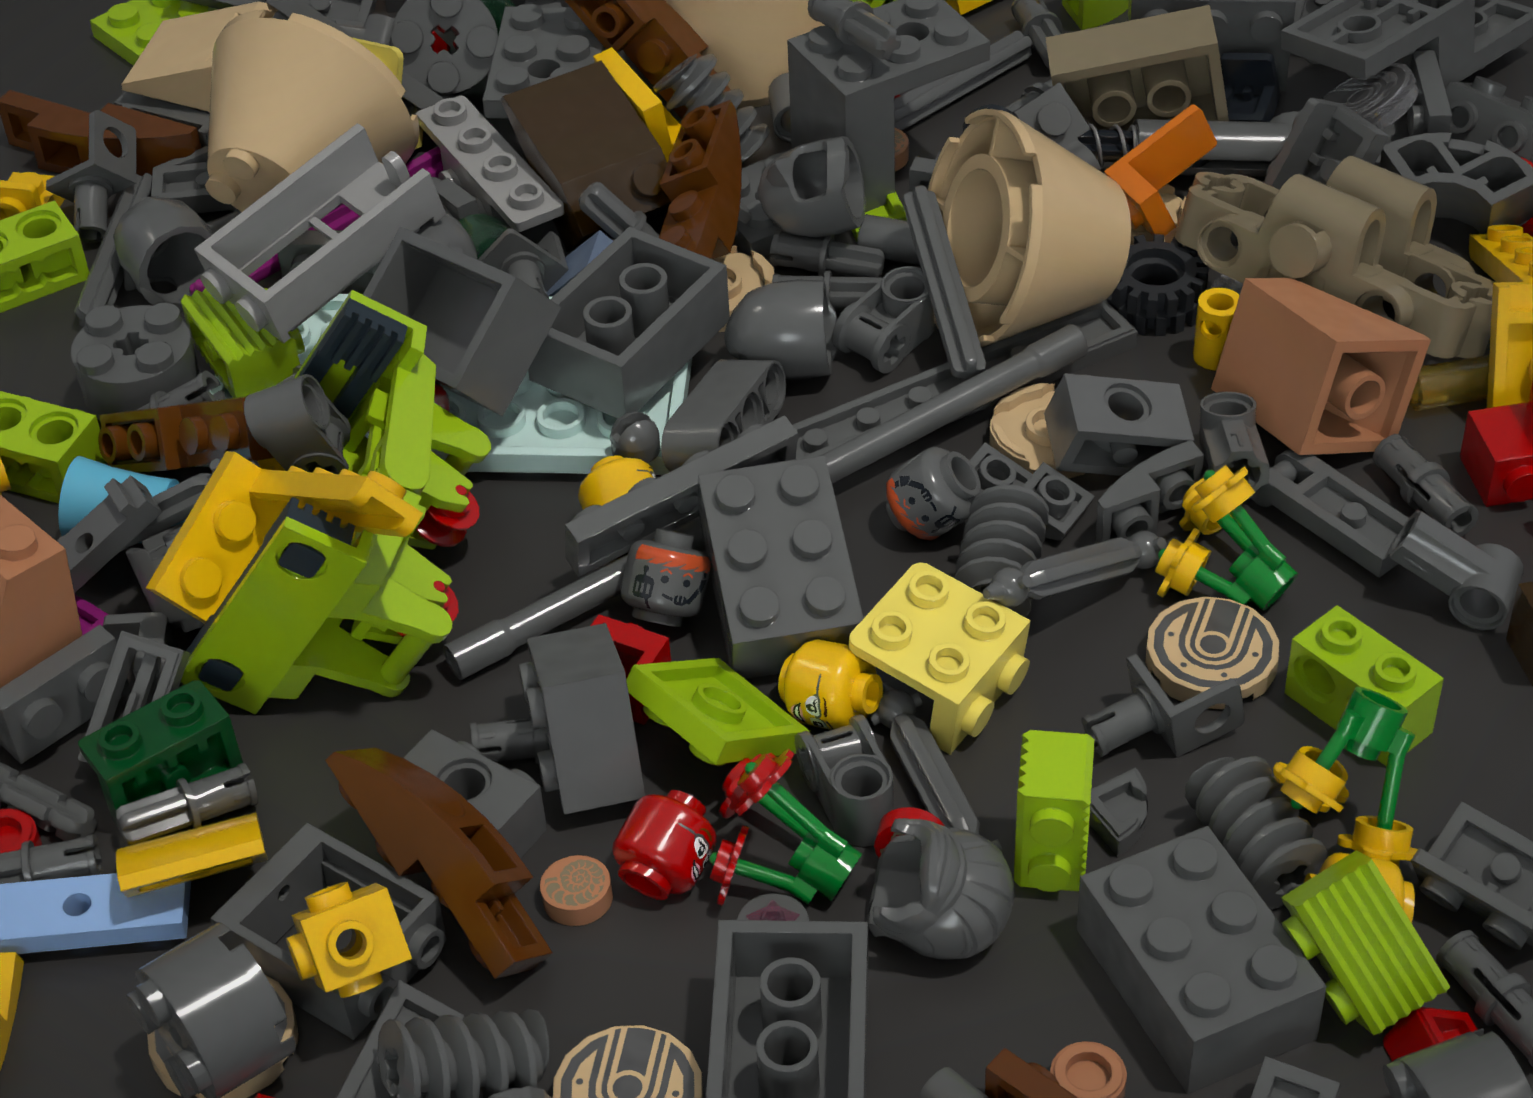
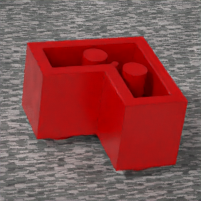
M1533 381L1528 402L1468 411L1459 457L1486 507L1533 500Z

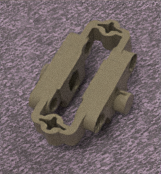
M1355 156L1345 158L1330 175L1326 185L1302 174H1295L1290 177L1280 190L1240 174L1223 175L1214 172H1198L1195 175L1193 184L1188 190L1175 239L1179 243L1198 251V255L1203 263L1212 270L1241 283H1244L1245 278L1296 279L1425 335L1431 339L1426 354L1434 357L1453 358L1457 356L1466 359L1483 358L1487 350L1491 334L1493 283L1496 282L1476 274L1469 262L1462 257L1429 243L1437 206V195L1434 189ZM1232 232L1237 237L1238 250L1234 248L1230 241ZM1434 274L1439 276L1445 283V297L1438 294L1434 288ZM1383 300L1393 305L1395 311L1394 320L1385 313L1382 304Z

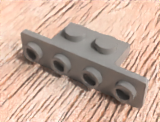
M460 95L440 100L435 105L419 110L416 113L421 128L440 148L443 171L438 174V178L441 180L451 179L477 199L483 233L492 244L506 229L512 228L517 232H522L562 216L565 213L563 201L465 96Z

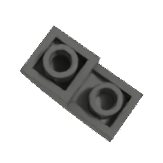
M1192 440L1173 446L1143 461L1121 476L1107 489L1098 500L1095 543L1118 537L1128 540L1134 533L1139 531H1150L1157 535L1158 514L1182 508L1183 497L1187 490L1194 483L1202 479L1204 454Z
M984 443L969 460L980 479L981 489L979 493L987 488L998 485H1019L1033 490L1044 498L1049 507V521L1046 525L1045 537L1047 539L1061 541L1090 506L1095 497L1043 462L1032 474L987 443Z

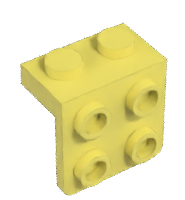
M916 563L906 571L850 633L849 649L859 658L934 700L930 732L939 748L951 755L968 734L976 737L981 733L992 715L995 701L1003 692L1009 695L1013 694L1025 678L1030 661L1024 657L1031 620L994 600L984 598L982 593L927 563Z

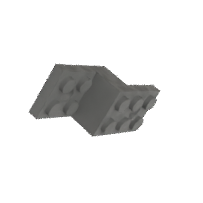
M526 0L523 5L505 7L483 97L485 118H508L500 100L502 96L595 63L593 56L607 50L565 1Z
M1333 0L1282 29L1281 50L1303 57L1309 63L1322 64L1345 72L1349 77L1365 80L1384 73L1381 77L1398 80L1395 72L1380 71L1386 67L1393 66L1401 67L1405 73H1409L1412 53L1415 51L1435 50L1446 90L1449 82L1462 81L1532 38L1533 8L1508 0Z

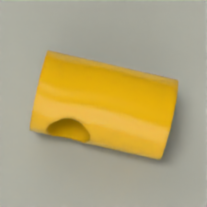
M1211 288L1200 294L1198 299L1193 358L1199 366L1208 370H1217L1240 296L1231 289Z

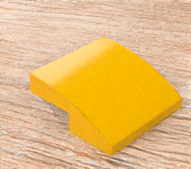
M612 47L594 55V61L602 60L660 145L668 163L669 155L674 147L681 124Z
M257 813L247 814L117 849L116 869L121 892L128 898L268 860Z

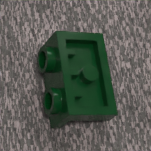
M199 680L189 682L78 741L81 754L98 776L112 819L117 826L116 810L120 806L176 788L175 782L178 779L184 778L187 783L229 770L243 763L229 714Z

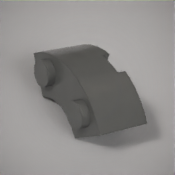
M1438 132L1424 133L1395 140L1386 144L1381 151L1380 167L1435 190L1437 195L1435 218H1453L1473 226L1480 234H1487L1488 226L1519 225L1533 217V168L1514 152L1497 143L1487 140L1485 146L1470 141L1451 139L1452 133Z

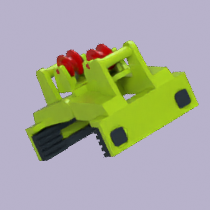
M351 290L294 377L296 378L304 374L312 375L318 381L328 399L348 419L351 425L350 440L343 447V457L349 465L348 470L360 476H367L369 471H376L391 478L406 489L407 493L403 500L423 513L415 529L407 537L373 534L366 530H363L362 533L354 532L355 525L348 523L345 528L340 527L341 519L334 516L331 522L326 521L327 512L320 510L316 516L311 514L313 510L312 505L306 503L303 509L298 508L299 500L292 497L265 535L261 547L214 615H210L186 650L190 652V656L181 683L188 684L191 681L199 680L214 697L253 714H257L268 698L297 699L314 675L372 690L383 696L397 697L409 684L410 671L429 647L434 643H440L450 633L452 622L459 612L458 600L453 590L449 587L452 580L449 575L411 546L435 549L437 545L451 547L462 542L467 529L474 526L479 518V505L470 492L473 484L464 475L473 463H480L486 458L491 450V442L483 431L464 422L434 403L436 364L424 355L426 325ZM369 430V436L367 438L365 435ZM431 448L449 455L443 460L432 452ZM342 619H354L351 634L339 627ZM362 639L398 645L387 656L363 642Z

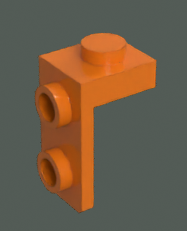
M1195 104L1187 107L1104 171L1107 176L1115 180L1122 188L1129 206L1131 228L1134 230L1142 225L1152 236L1154 234L1166 236L1176 228L1158 190L1217 145V140L1203 111Z

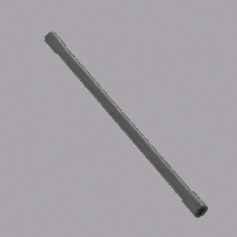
M1069 324L1028 345L1021 353L822 454L826 456L832 484L1036 378H1044L1085 357L1088 353V346L1083 333L1075 325ZM699 518L674 530V532L694 536L692 549L701 552L705 550ZM628 554L503 619L492 620L443 645L444 656L454 675L459 680H463L509 656L517 647L527 643V638L540 636L621 594L620 590Z

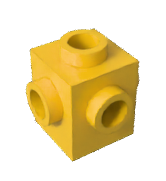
M348 882L329 886L306 896L305 900L308 909L291 915L297 934L287 937L286 942L297 973L301 980L314 977L316 985L326 993L338 989L341 998L360 994L383 982L380 971L412 959L388 889L378 883H373L351 892ZM351 929L352 938L350 943L345 948L337 950L336 941L338 936L343 931Z

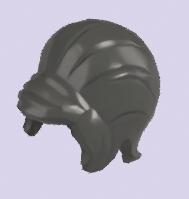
M895 819L891 826V832L906 835L895 836L883 850L877 864L866 919L873 936L889 937L921 955L935 959H966L988 948L998 939L1005 928L1012 911L1015 896L1012 874L1000 849L991 843L990 840L965 829L945 827L923 819Z

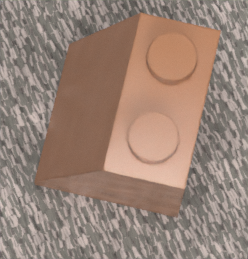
M1245 278L1211 389L1216 393L1238 392L1252 397L1256 401V423L1298 455L1374 452L1382 440L1393 434H1399L1431 339L1417 331L1293 278Z
M0 495L1 688L83 635L66 549Z

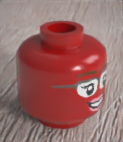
M678 790L669 791L667 796L646 795L640 798L631 809L612 846L614 859L620 866L618 876L622 881L637 892L657 900H666L670 894H683L691 890L700 877L717 842L715 829L704 817L706 813L705 806L693 796Z

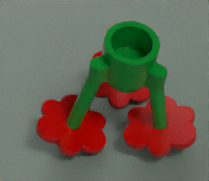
M789 748L779 757H776L773 753H765L763 755L758 754L752 760L745 758L730 771L723 783L722 789L726 792L727 798L722 803L719 814L725 819L730 818L735 813L740 816L757 802L803 839L788 862L799 873L796 877L740 859L749 831V827L742 825L736 843L723 839L719 851L713 852L709 857L710 863L714 865L710 880L722 883L716 903L718 905H724L734 874L788 891L807 905L816 892L832 902L862 856L861 852L850 846L848 841L828 829L777 782L793 762L791 759L794 756V752Z

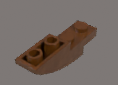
M565 0L606 49L612 47L617 53L623 50L653 86L687 58L697 54L696 58L701 57V54L709 47L665 0ZM713 69L710 75L715 74L717 72ZM728 85L723 93L731 90ZM669 88L659 93L668 103L674 94V90ZM683 105L673 110L682 119L688 109Z
M8 90L0 98V115L9 145L33 151L39 169L61 174L89 160L90 112ZM107 103L100 110L135 128L136 174L143 176L145 173L152 175L153 167L176 158L190 156L196 150L201 149L197 127L112 103ZM105 130L103 139L106 148L112 155L120 158L122 156V145L118 137L111 131Z
M731 100L710 108L706 105L697 107L683 118L660 182V186L671 200V204L668 207V213L659 238L712 260L731 253L740 211L742 187L740 134L736 108Z
M247 396L99 415L102 428L98 437L100 453L107 462V465L138 473L210 465L216 458L221 460L226 451L236 452L247 460L260 461L274 458L267 449L256 442L249 430L244 414V402Z
M376 747L335 751L325 760L339 781V790L343 798L353 808L357 809L374 836L375 845L380 856L395 869L399 876L427 872L431 879V887L434 894L438 896L439 901L452 911L469 938V946L473 955L484 967L489 969L494 979L533 970L553 953L515 895L518 890L533 878V875L505 838L461 794L430 772L402 757Z

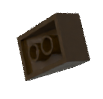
M602 60L502 96L500 100L529 166L564 203L565 213L554 218L553 221L567 252L578 248L599 230L605 235L610 236L586 215L579 206V197L594 182L602 183L633 212L641 210L647 216L646 222L663 216L668 212L671 200L660 186L667 166L663 151Z

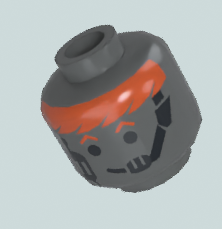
M938 447L928 448L890 473L886 483L887 514L892 523L901 531L909 532L919 539L934 540L968 519L970 505L981 489L979 476L971 462L961 453L950 452L947 449Z
M656 528L654 540L641 539L631 544L620 591L623 601L633 607L632 617L648 622L682 627L684 618L694 617L701 612L711 561L703 552L692 549L694 536Z

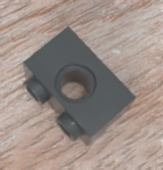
M1064 373L1044 412L1057 471L1123 476L1138 464L1166 449L1189 440L1194 442L1180 384Z
M431 729L404 757V759L430 772L461 794L489 820L512 846L520 859L547 831L540 785L525 772L518 769L509 770L484 757L473 745L465 741L456 742Z

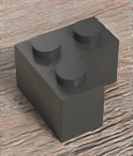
M603 623L527 638L531 662L518 664L523 694L525 702L528 704L533 730L546 728L549 750L537 752L544 792L557 790L564 814L638 800L645 796L625 670L607 624Z

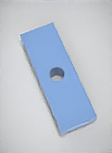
M117 873L0 884V952L25 954L187 938L191 881L128 898L120 890Z

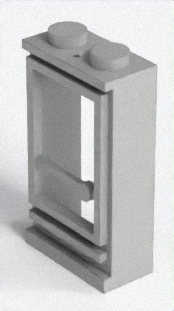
M357 123L194 248L205 270L200 275V279L211 296L221 304L229 300L235 305L240 316L253 330L259 332L264 328L282 343H285L290 339L289 331L296 329L383 259L400 226L417 233L420 227L427 221L431 220L436 223L446 213L431 174L422 168L410 177L404 161L394 151H390L382 157V163H380L365 128ZM342 203L360 217L342 232L337 233L322 222L321 219ZM310 227H313L330 240L268 290H265L248 277Z

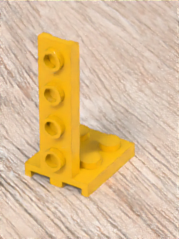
M1492 225L1488 226L1487 234H1469V255L1471 260L1497 282L1493 283L1487 408L1528 402L1533 381V237L1528 233H1523V227Z
M226 451L147 584L146 589L205 624L210 615L215 614L261 547L265 535L292 497L299 500L298 508L303 509L307 503L313 506L311 514L316 516L320 510L327 512L326 521L331 522L334 516L341 519L340 527L345 528L348 523L355 525L354 532L361 533L363 530H366L373 534L407 537L415 529L423 513L403 500L407 493L403 486L376 471H369L367 476H360L347 469H342L340 474H333L319 467H316L313 473L295 466H290L288 471L261 469L236 452Z

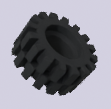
M1144 234L1134 236V245L1130 244L1126 267L1120 282L1106 301L1130 324L1135 325L1139 335L1145 336L1146 329L1149 328L1155 329V337L1165 336L1166 328L1171 327L1173 332L1177 334L1184 331L1185 323L1191 327L1196 324L1198 299L1200 294L1207 290L1209 267L1198 256V251L1189 247L1183 249V244L1179 243L1175 237L1171 243L1164 242L1163 234H1154V240L1148 242Z

